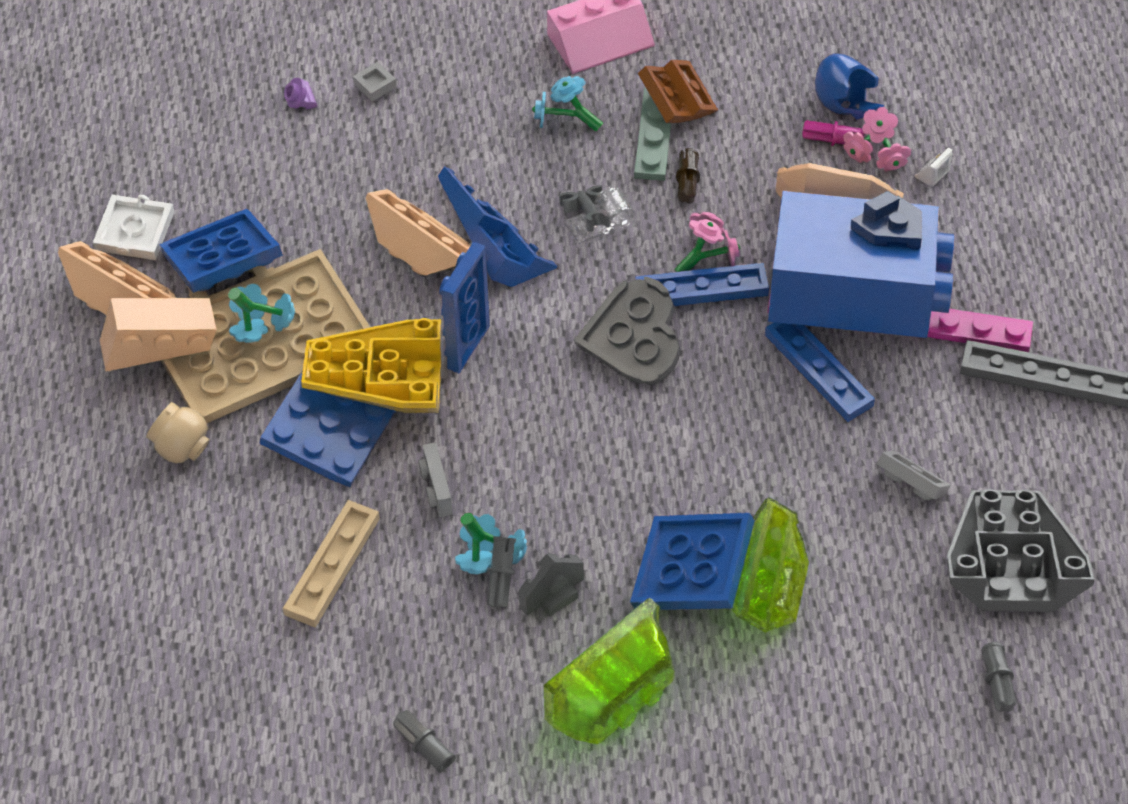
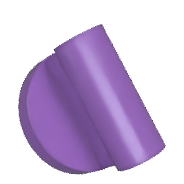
M294 78L286 85L284 97L290 108L305 107L307 110L317 107L308 81Z

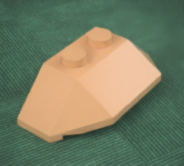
M812 163L795 165L788 169L785 167L779 168L777 172L776 192L781 199L782 191L873 199L886 191L901 198L904 193L899 190H893L888 184L872 175Z
M385 189L367 193L366 202L378 243L387 248L392 256L408 263L417 274L427 276L455 268L462 252L466 253L471 246L469 242L410 202L398 198L392 191Z
M79 241L59 247L58 254L74 296L86 302V305L91 309L99 310L107 315L111 298H177L169 288L127 263L102 251L91 249L88 244Z

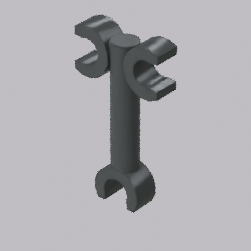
M601 185L592 186L586 192L582 190L577 193L564 192L559 194L560 205L563 206L565 213L574 212L580 209V207L586 214L585 220L588 231H594V226L605 225L606 228L611 227L609 212L599 211L596 207L608 204L606 191H603Z

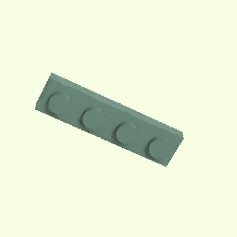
M645 85L634 178L665 181L672 123L665 122Z

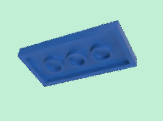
M474 241L466 253L462 252L460 254L455 270L450 277L446 276L443 279L439 289V294L442 295L441 315L444 318L443 336L445 337L446 344L444 355L447 357V369L458 374L490 327L486 247Z

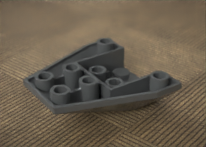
M1026 489L1019 491L971 490L946 561L950 584L982 611L1054 612L1094 585L1095 579L1089 555L1041 491Z

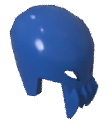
M833 53L822 60L816 73L815 91L824 107L836 114L852 115L856 120L864 118V114L868 110L877 111L878 108L884 107V105L866 101L867 88L877 87L879 81L878 76L869 68L845 54ZM844 101L851 103L848 108H844L841 104Z

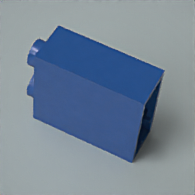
M782 191L768 322L927 338L931 312L949 313L953 285V273H950L954 250V234L938 232L939 206L912 204L922 211L921 248H908L907 243L887 242V246L873 245L850 229L851 219L863 214L864 203L871 199Z

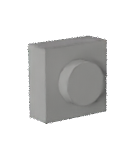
M378 62L353 76L354 85L372 102L397 87L396 79Z

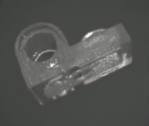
M610 187L598 194L594 202L599 211L609 212L610 228H606L605 225L594 226V231H588L585 213L565 220V227L578 248L636 227L635 211L618 187Z

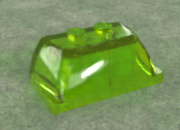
M650 597L543 685L544 719L554 729L575 740L599 744L619 727L622 729L629 727L636 719L637 712L645 705L651 707L656 704L663 694V689L673 682L675 671L667 638L659 625L660 606Z

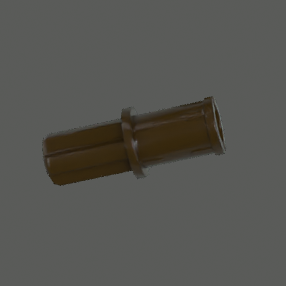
M685 148L686 152L681 150L679 153V169L676 172L678 200L681 203L687 202L691 204L694 202L697 183L700 181V172L698 170L699 153L693 148Z

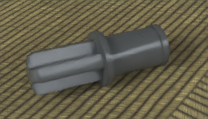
M493 536L491 568L487 567V571H490L487 604L503 608L508 605L511 574H515V571L512 570L516 539Z
M991 642L984 645L981 649L987 670L985 681L991 687L995 708L1000 712H1009L1014 709L1017 703L1012 685L1014 673L1008 668L1004 645L1002 646L1000 642Z
M405 710L396 716L393 726L412 744V750L415 753L420 752L439 773L455 761L456 756L435 737L436 732L433 729H427L410 711Z

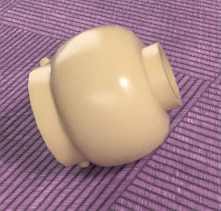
M173 402L158 416L146 438L154 443L157 453L173 463H183L188 458L195 461L210 441L206 437L208 425L205 418L194 409L189 407L180 408Z

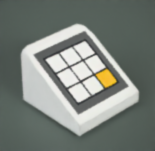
M947 148L931 158L914 177L930 187L934 186L950 170L952 149Z

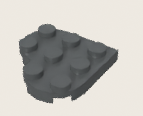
M644 277L645 280L636 279L629 283L625 280L611 292L575 337L574 342L576 346L626 379L638 384L655 385L674 370L681 354L674 331L669 327L675 307L668 289L659 281L650 277Z

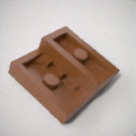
M672 59L664 67L645 66L638 72L640 79L666 123L692 121L718 111L690 61Z

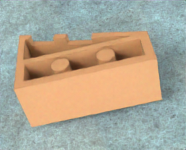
M111 298L100 337L105 371L209 351L217 330L210 298Z

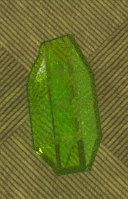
M770 497L763 501L753 516L755 522L733 608L731 609L738 618L764 633L796 622L809 566L804 540L797 526L799 524L797 513Z

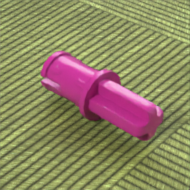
M807 120L803 124L802 137L804 139L830 142L831 146H834L835 143L846 144L843 137L847 132H852L853 134L859 132L863 137L865 133H863L862 128L838 125L837 121L834 124Z

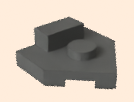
M546 554L539 562L542 568L537 572L533 581L526 579L519 589V605L526 615L542 607L551 616L578 599V591L574 586L584 580V563L577 555L566 554L564 558H559L556 554Z

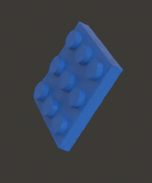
M248 209L159 244L163 256L193 293L208 290L218 282L237 278L247 270L257 266H266L272 263L274 259L283 256L280 244Z
M301 372L261 435L259 444L334 482L351 487L396 411L302 388Z
M750 513L654 516L630 600L635 610L732 609L755 522Z

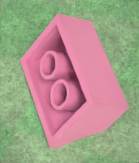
M578 0L547 11V34L572 74L655 46L641 0Z

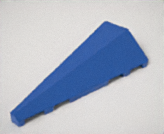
M443 167L438 175L439 181L471 242L473 243L474 241L486 247L487 272L491 280L513 287L558 267L553 261L537 256L536 252L539 248L533 243L528 245L514 225L488 202H483L479 199L475 200L471 195L475 190L470 185L463 186L454 175L455 172L452 169Z

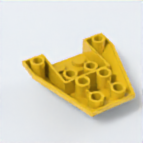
M421 318L403 320L307 340L301 380L302 388L403 413H439L441 319Z

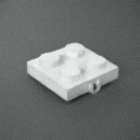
M111 195L93 240L94 250L156 260L161 249L159 244L163 243L174 214L173 204L151 201L145 195H138L137 198Z

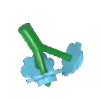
M571 76L563 77L551 88L552 94L550 98L552 101H562L564 103L570 101L576 110L545 107L546 92L542 93V101L536 100L535 106L532 108L534 119H540V128H543L544 114L578 117L597 132L604 122L582 106L576 96L583 91V86L585 85L583 78L579 76L573 78Z
M249 284L246 288H232L228 293V297L231 299L229 307L233 312L238 313L241 319L238 325H234L229 329L230 335L235 337V340L238 342H256L262 338L263 334L268 332V327L264 325V321L261 319L265 312L272 314L271 323L275 326V330L279 332L282 331L283 327L287 328L294 318L295 309L293 302H291L290 294L284 293L281 299L277 300L275 306L272 307L266 305L268 299L265 295H261V288L257 284Z
M465 513L460 519L463 525L460 530V537L463 541L468 542V549L471 550L466 551V554L457 555L455 563L460 565L462 571H467L470 574L487 572V567L491 568L492 553L490 551L493 550V536L500 537V530L495 527V519L489 514H484L479 518L472 513ZM518 529L514 535L508 537L516 539L512 563L514 565L524 557L527 550V540L524 538L525 532L521 529Z

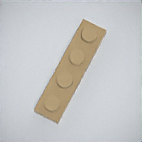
M347 500L284 605L283 612L285 616L316 628L380 519L379 511Z

